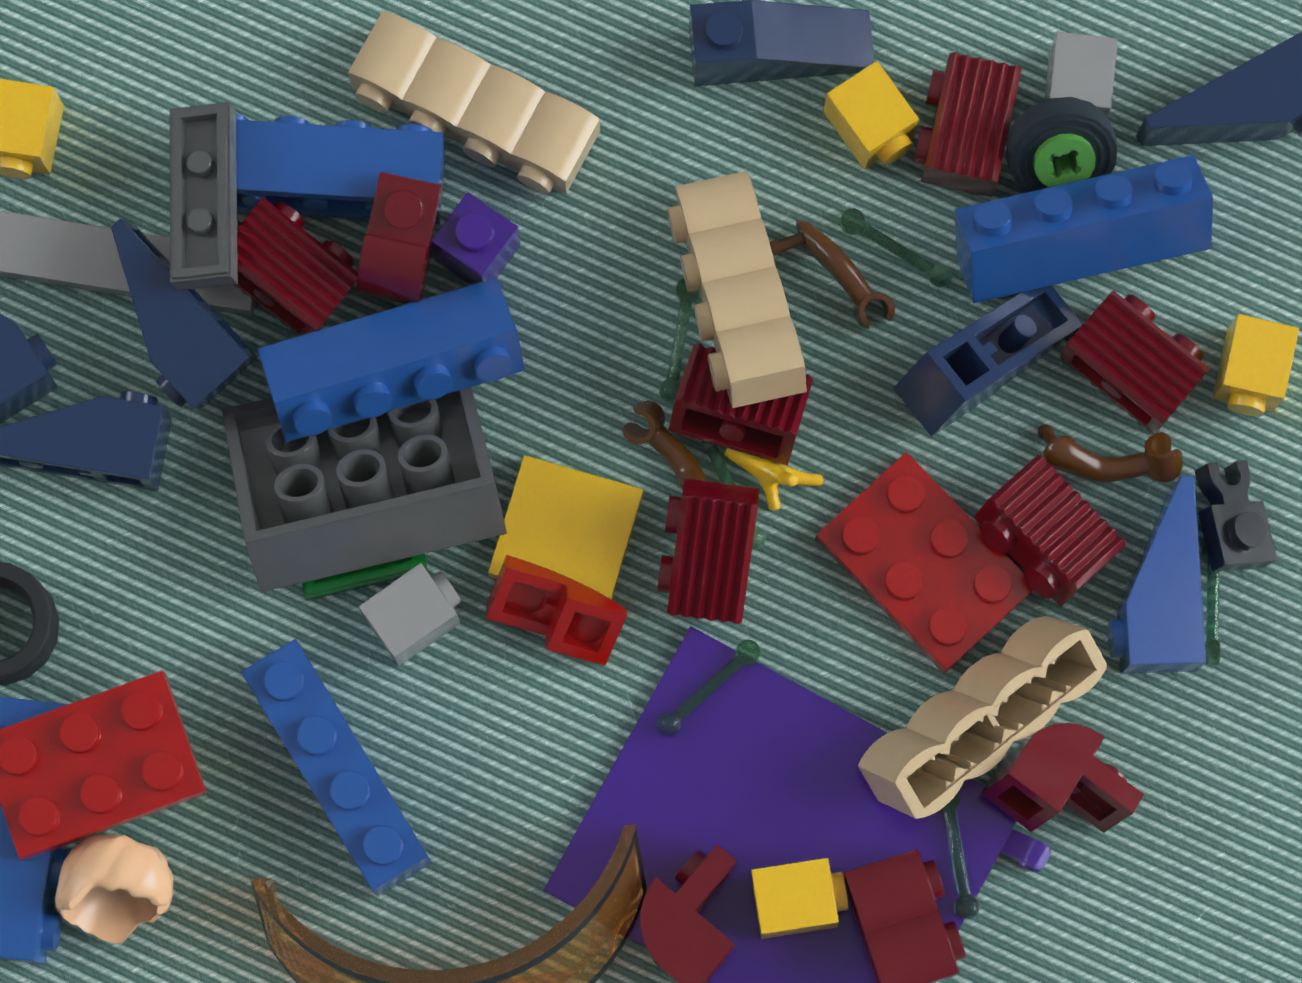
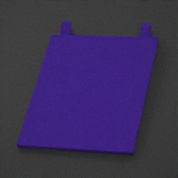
M690 626L544 888V892L589 915L613 883L629 850L635 829H637L647 889L656 877L676 894L682 887V884L675 879V876L698 849L708 856L718 844L737 860V868L701 909L699 914L735 944V950L710 978L708 983H877L848 894V910L837 912L839 923L836 928L761 939L751 870L828 858L831 873H844L918 849L923 862L933 859L938 868L945 896L935 900L943 924L954 921L959 931L1000 853L1031 872H1039L1049 859L1051 850L1044 843L1014 830L1013 827L1017 821L983 796L981 793L985 785L974 779L964 780L958 793L945 807L924 818L915 819L879 802L860 771L858 764L869 747L887 734L886 731ZM635 842L624 871L614 890L602 908L593 917V919L624 936L634 919L643 895ZM640 910L628 938L646 948L641 932Z

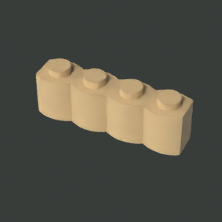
M382 11L348 72L351 87L357 90L355 97L365 106L380 113H387L389 108L405 113L411 117L408 122L409 124H419L430 128L433 132H443V135L465 144L463 147L464 153L478 163L488 167H495L497 162L513 167L519 171L517 178L520 182L532 190L546 195L552 189L567 194L600 133V118L579 105L555 94L545 92L521 76L491 65L474 53L454 43L437 38L418 25L386 11Z
M748 171L675 186L677 206L667 208L668 219L674 243L686 242L689 254L680 256L688 292L699 290L703 302L694 305L700 338L702 341L713 339L717 352L708 354L709 368L715 391L727 389L732 408L807 392L805 364L801 347L790 317L784 289L775 266L770 242L761 219Z
M1049 616L1035 618L1022 625L1012 634L1001 653L986 656L969 667L957 682L954 690L937 694L921 705L911 717L906 728L891 731L874 742L861 758L858 767L879 802L915 819L930 816L945 807L955 797L964 780L981 776L996 766L1005 756L1013 741L1025 739L1041 730L1054 716L1060 703L1075 700L1087 693L1100 680L1107 668V663L1088 629Z

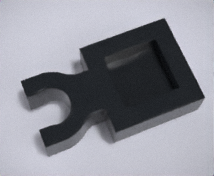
M1247 460L1236 461L1224 468L1228 484L1220 477L1218 462L1207 463L1195 470L1198 487L1210 503V506L1198 512L1212 572L1264 568L1276 562L1278 559L1264 502H1249L1248 487L1251 476Z

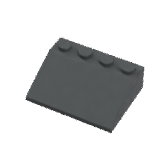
M472 387L289 442L285 441L272 398L222 409L245 545L261 593L507 534Z

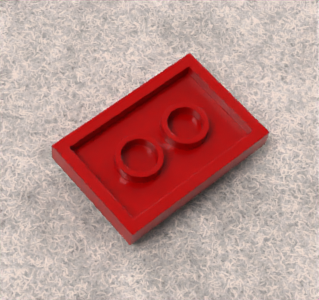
M907 452L815 537V540L943 674L951 669L1033 591L1026 582L1024 573L1005 553H1000L988 545L981 534L980 527Z
M163 670L0 729V803L18 857L23 861L207 794L169 681Z

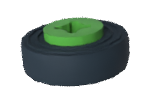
M1074 97L1050 98L1031 106L1015 120L1007 136L1006 160L1017 186L1028 193L1111 174L1116 166L1117 139L1106 114L1091 102ZM1054 154L1057 155V156H1060V155H1063V154H1067V155L1061 156V157H1054Z

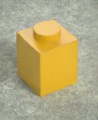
M878 61L826 94L823 113L864 170L879 160L884 166L889 165L901 158L913 147L914 143L911 139L915 136L919 118Z
M0 79L1 175L17 179H29L32 172L51 174L64 105L54 87Z
M1238 314L1227 328L1212 398L1228 402L1227 408L1243 415L1262 416L1265 411L1273 412L1285 399L1299 328Z
M828 858L751 870L761 939L836 928L839 923L837 912L848 910L843 872L831 873Z

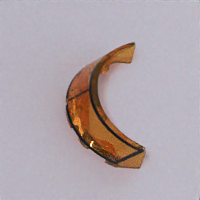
M636 823L623 825V831L618 844L598 881L578 906L546 934L512 953L477 965L444 970H415L387 966L365 960L328 943L300 923L279 902L276 897L274 879L265 877L251 879L252 890L268 946L296 983H596L624 946L641 912L643 899L647 891L639 827Z

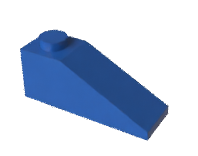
M1194 475L1181 476L1171 488L1118 608L1117 619L1109 620V653L1111 657H1120L1121 674L1195 672L1206 663Z

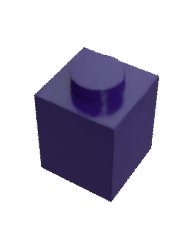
M468 192L431 241L435 261L470 285L498 278L520 248L518 226Z

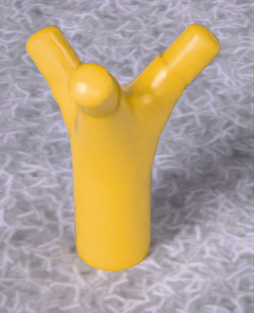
M729 448L725 452L727 458L759 481L765 492L768 508L771 511H776L781 507L778 496V484L790 487L796 485L821 486L824 481L821 474L802 472L777 462Z

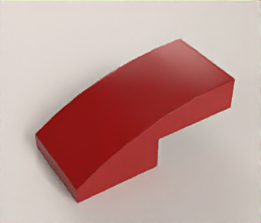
M506 555L486 603V619L545 635L547 650L603 666L606 665L627 617L626 608L594 589L555 571Z

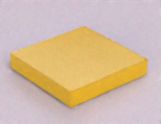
M524 455L504 519L507 534L499 535L488 571L489 577L497 579L506 555L555 571L612 599L644 489Z

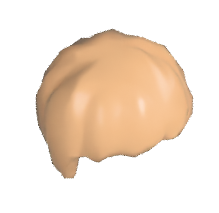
M94 835L76 845L65 858L59 875L55 907L65 921L77 925L84 932L93 934L103 941L123 944L140 924L146 922L154 923L161 914L168 911L173 897L174 876L168 866L166 857L158 848L137 842L126 835Z

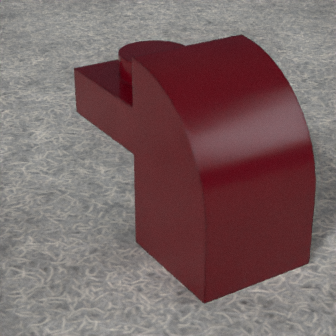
M383 171L379 173L368 231L364 235L357 276L358 293L408 304L422 300L433 250L431 240L443 184Z
M1072 723L1048 726L1009 753L1000 762L981 793L1030 832L1059 814L1066 804L1101 832L1105 833L1132 815L1144 796L1143 793L1127 782L1125 776L1117 768L1101 762L1094 756L1105 737L1091 728Z
M718 844L708 856L698 849L675 876V879L682 884V887L676 894L655 877L643 899L640 925L645 946L657 967L675 983H707L735 950V944L699 914L701 909L737 868V860Z

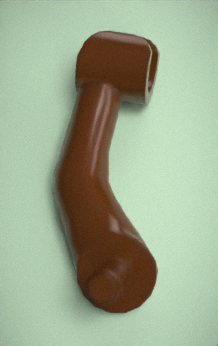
M802 220L796 221L797 234L777 241H770L774 256L779 255L780 252L802 245L805 253L808 256L814 257L836 279L855 303V320L864 329H869L865 307L871 300L877 301L882 305L884 316L888 321L893 319L895 306L891 298L882 293H874L858 268L844 251L811 223Z
M649 400L636 404L633 407L634 412L647 419L649 429L629 422L623 426L624 437L634 444L649 442L675 472L682 490L685 478L707 481L697 459L664 426L665 413L662 407L656 402Z
M1043 424L1038 428V436L1047 444L1043 451L1047 464L1053 465L1055 469L1089 481L1108 483L1148 475L1153 480L1169 482L1175 480L1180 475L1183 467L1182 452L1179 449L1171 451L1170 436L1163 432L1155 433L1148 437L1145 441V452L1121 457H1102L1081 447L1070 436L1056 437L1050 425Z

